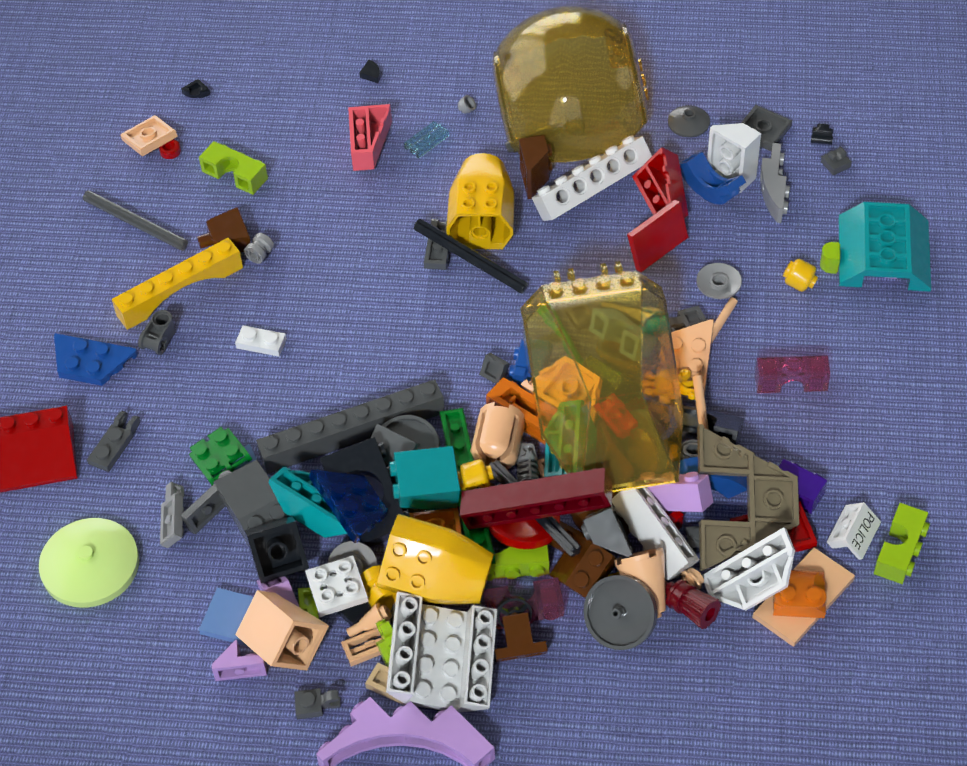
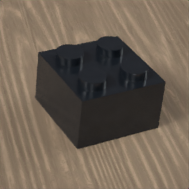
M293 516L244 530L261 583L309 568Z

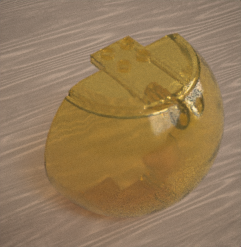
M560 6L540 11L515 26L503 38L497 47V51L493 52L492 70L506 138L514 149V153L518 152L519 154V139L544 135L546 143L551 144L552 156H549L551 162L585 160L606 153L605 150L611 146L617 145L618 147L623 144L622 140L631 135L634 136L643 127V124H647L649 113L646 101L649 100L647 88L643 87L647 86L644 73L640 72L643 71L641 58H637L633 37L625 22L621 23L618 18L609 13L584 6Z

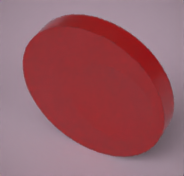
M560 515L553 516L560 524ZM535 519L489 527L491 534L498 541L513 548L535 549L543 547L554 540Z

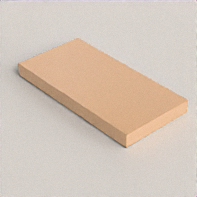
M813 548L793 569L824 572L825 593L827 596L826 611L855 578L854 574L816 548ZM773 596L766 599L753 613L752 617L793 647L819 619L773 616Z

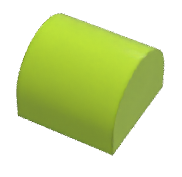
M828 242L822 247L820 268L826 273L837 274L840 263L839 242Z

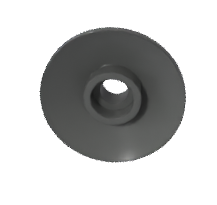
M686 105L678 107L668 117V126L671 131L682 137L700 136L708 130L710 125L709 115L703 109L696 106Z

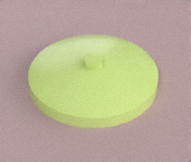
M103 518L82 519L64 526L48 540L39 559L40 577L48 593L65 605L79 608L99 606L121 595L134 580L139 567V552L133 536L122 525Z

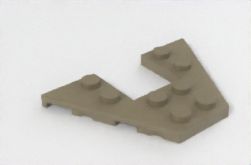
M699 424L697 427L698 473L703 475L747 477L748 522L700 520L699 522L700 571H704L734 557L783 527L787 531L796 528L799 525L798 476L789 471L781 470L778 465L770 461L766 462L755 456L754 452L741 445L733 444L728 438L721 437L704 428V425Z

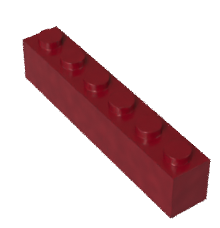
M595 468L587 471L571 472L563 475L462 491L460 517L467 529L471 530L612 507V481L605 468Z

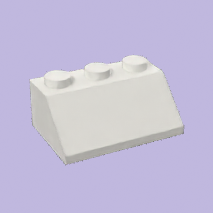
M744 123L712 125L709 133L707 160L715 172L724 178L742 175L746 183L739 187L741 190L739 193H741L756 179L761 133Z

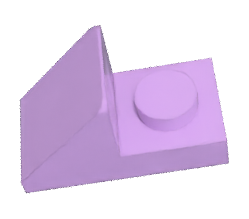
M235 640L214 661L212 671L215 681L266 676L267 666L266 662L258 654L250 653L240 656L238 641Z

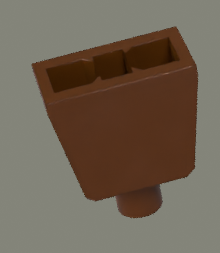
M238 207L207 220L208 233L197 236L200 249L215 245L229 238L240 253H242L246 246L251 243Z

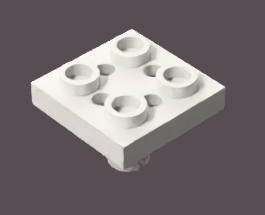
M353 555L305 570L319 617L369 602Z

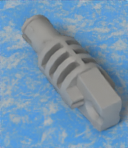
M521 443L516 462L517 480L519 482L539 479L538 459L534 444Z

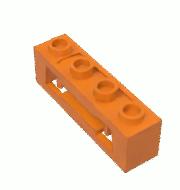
M503 377L486 394V404L495 402L494 406L507 408L511 404L520 409L525 415L523 432L546 445V437L544 435L546 434L547 426H549L558 409L540 400L533 393L522 389L516 382L509 381Z

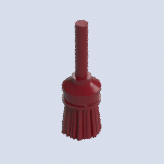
M684 579L678 580L676 583L665 581L666 605L669 608L674 609L679 614L683 613L701 629H706L716 620L721 608L718 598L697 590L694 585L688 584Z

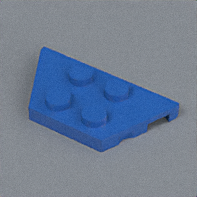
M54 334L59 378L103 386L110 380L112 375L117 374L123 369V364L130 358L135 359L138 356L136 348L63 334Z

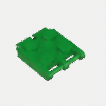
M219 427L207 435L209 438L208 442L203 438L189 447L192 451L189 454L190 458L211 486L214 485V481L219 479L220 473H217L221 470L233 472V469L245 461L250 462L252 460L250 454L229 428L224 430L222 427Z

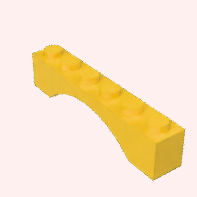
M229 238L222 240L112 298L116 316L127 330L147 320L165 299L181 288L204 279L226 278L241 270L243 265L240 251Z

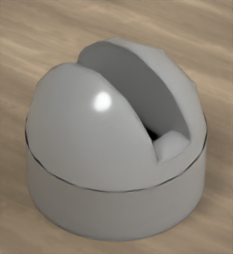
M466 95L459 100L458 109L462 113L467 114L476 109V103L471 96Z

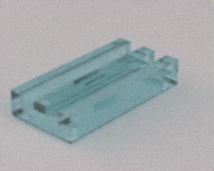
M433 121L404 142V148L406 150L410 149V153H416V157L420 158L449 137V131Z

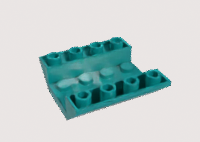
M863 202L839 215V286L862 287L864 276L906 278L908 290L931 292L928 219L910 204Z

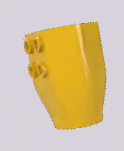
M486 153L469 156L462 163L450 188L446 226L447 234L471 249L503 250L513 236L514 189L501 159Z
M398 514L389 535L377 586L394 593L403 592L423 597L422 601L434 604H480L494 554L457 531Z

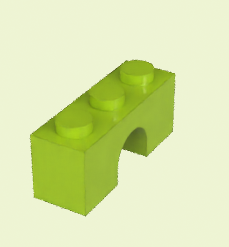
M213 141L199 156L202 172L220 179L225 173L234 171L236 187L252 195L268 179L266 164L246 156L242 152H237L224 144Z
M899 503L889 535L900 539L903 544L894 545L884 541L876 562L874 575L902 585L906 576L911 577L915 566L912 558L913 556H919L923 545L922 542H919L920 537H926L930 527V523L926 522L929 512Z

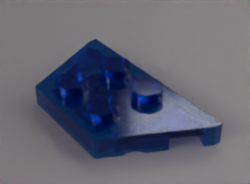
M311 470L310 480L354 544L360 541L361 536L366 531L370 532L376 523L386 517L387 507L365 476Z

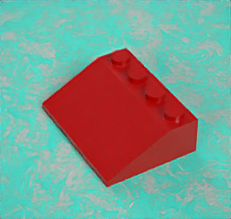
M67 405L0 417V493L78 479L73 421Z

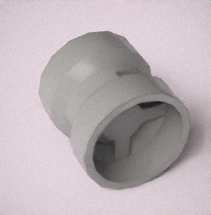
M257 233L252 239L253 243H249L244 249V253L250 261L261 264L266 258V253H270L274 248V243L267 235Z

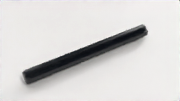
M418 219L415 222V231L521 294L527 289V281L423 219Z
M500 461L490 462L489 465H491L493 476L501 484L519 482ZM553 516L535 519L569 556L574 557L580 554L581 545Z

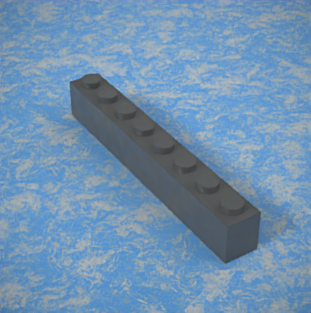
M434 379L257 439L259 455L266 473L269 474L283 467H289L371 438L377 424L383 425L388 420L397 416L414 415L425 420L438 416L440 411H445L444 397Z

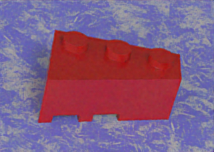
M661 147L632 177L653 215L672 201L677 200L681 203L685 219L689 214L679 158L677 154Z

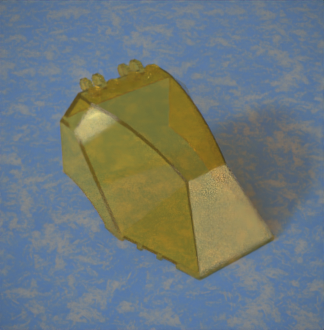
M616 261L614 265L616 274L608 275V267L606 263L600 264L601 275L585 279H575L574 269L570 268L567 272L569 281L561 282L558 270L553 271L554 282L541 285L520 308L525 356L541 438L546 441L550 452L556 456L559 466L567 474L595 468H605L612 481V492L679 482L684 419L668 309L662 287L638 271L623 272L620 261Z

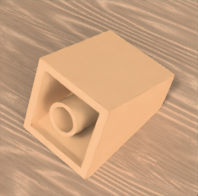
M257 590L235 635L270 666L307 671L329 625L276 593Z

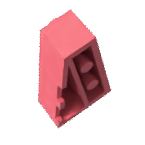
M390 104L348 107L353 171L375 169L392 123Z

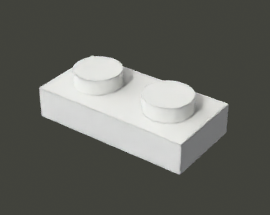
M243 325L235 344L237 349L280 357L287 338L285 333Z

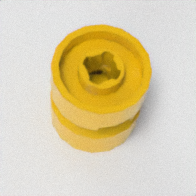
M381 565L368 568L360 575L368 597V603L372 608L379 602L391 610L396 602V593L378 588L377 580Z

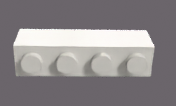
M642 480L630 482L612 498L616 513L628 524L629 531L638 538L643 545L644 551L655 548L657 550L663 547L665 578L667 580L679 578L682 571H687L700 560Z

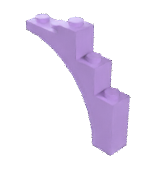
M371 697L354 706L350 713L352 725L345 726L335 739L324 743L318 750V753H316L319 766H336L343 760L361 752L390 746L425 748L441 753L463 766H488L495 760L494 746L452 705L445 711H439L431 722L411 701L405 706L398 707L392 717H390Z

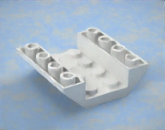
M397 592L386 693L405 705L411 701L415 706L445 711L451 705L458 712L489 709L497 609L472 605L467 612L425 605L422 604L423 597Z

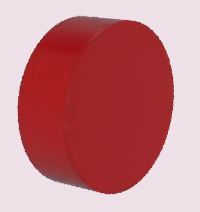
M173 139L160 146L159 152L161 157L164 159L178 157L181 152L179 142Z

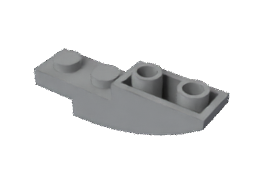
M773 143L771 159L762 158L760 185L763 200L768 211L777 223H781L782 214L787 215L788 202L784 201V198H789L790 185H786L787 176H782L783 169L779 168V166H783L785 153H780L781 144Z

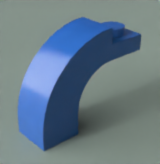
M703 152L693 154L679 163L681 175L687 184L698 195L713 204L721 205L739 194L741 191L739 187L746 183L742 175L733 178L720 176L711 167Z
M698 457L672 463L673 470L671 471L676 472V474L698 472ZM709 475L711 489L718 491L728 499L747 491V477Z

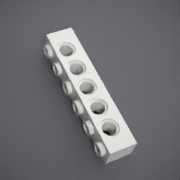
M631 135L622 140L623 144L618 147L614 145L605 150L606 154L592 157L588 160L589 164L586 166L580 165L572 169V174L569 176L563 175L555 179L554 185L550 187L547 185L537 190L538 194L532 197V200L542 220H554L643 166L652 157L643 136L634 137ZM624 153L627 155V160L624 159ZM608 162L610 164V171L607 168ZM591 172L594 175L593 181L590 178ZM574 182H575L576 185H577V190H576V191H575L574 188H573ZM557 192L560 194L559 201L556 198Z

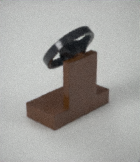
M507 597L497 606V621L504 628L507 647L494 650L495 662L544 655L548 651L546 641L533 643L530 628L532 609L529 602L522 597ZM510 601H520L524 603L520 607L513 606L509 609L502 608L506 603ZM527 607L529 608V614L528 612L523 613L527 609ZM499 612L506 615L502 617L503 622L499 618Z

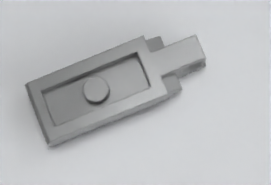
M173 482L166 485L165 502L161 504L160 545L166 548L179 541L184 533L182 527L183 519L181 517V514L184 512V488L182 485L180 486Z

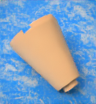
M663 547L657 550L655 548L633 553L629 558L622 559V557L614 559L615 566L620 575L635 577L650 589L657 605V618L662 617L661 612L666 611L665 557Z

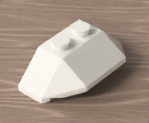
M783 527L703 574L708 594L718 598L720 602L747 611L787 588L795 553L787 529Z

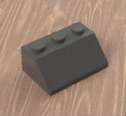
M613 504L612 507L603 508L584 518L581 529L587 540L592 539L593 544L626 557L633 554L634 549Z

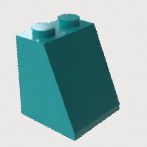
M453 446L394 452L393 462H389L391 477L395 476L396 484H393L394 499H399L400 508L441 510L458 507L460 487Z

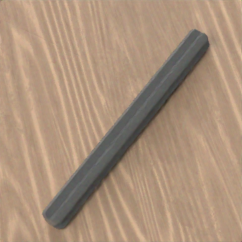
M85 191L83 195L85 202L179 250L184 251L188 245L186 239L92 191Z

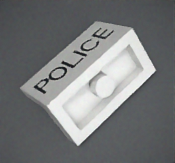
M864 502L845 505L827 543L832 549L848 547L858 560H861L881 521Z

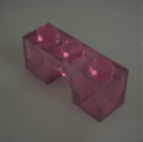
M828 355L757 358L755 368L757 393H781V387L791 381L803 383L804 392L828 391L830 380Z
M558 577L533 581V596L527 600L532 609L530 623L544 619L555 620L558 617L564 616V602ZM508 586L484 590V605L487 608L497 609L502 600L511 597ZM510 601L506 603L502 608L509 609L513 606L520 607L524 603L520 601ZM527 607V609L523 613L528 612L529 614V608ZM499 612V618L503 622L502 617L506 615ZM496 619V628L503 629Z

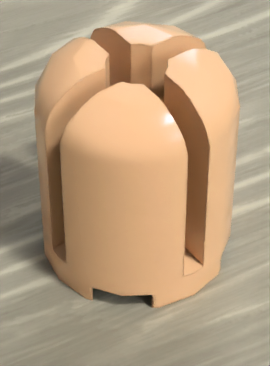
M495 402L485 404L480 409L470 452L474 460H483L485 466H488L490 462L498 460L506 469H510L516 464L525 427V415L520 409L511 404L509 408L494 406Z

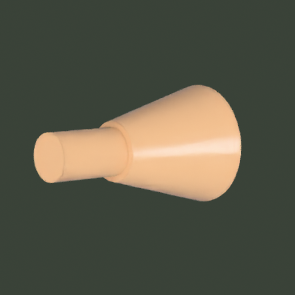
M377 602L358 623L346 629L349 637L352 638L362 631L376 629V623L383 619L391 623L392 614L389 608Z

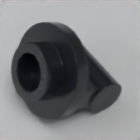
M817 124V127L812 128L811 143L832 145L834 130L828 124Z

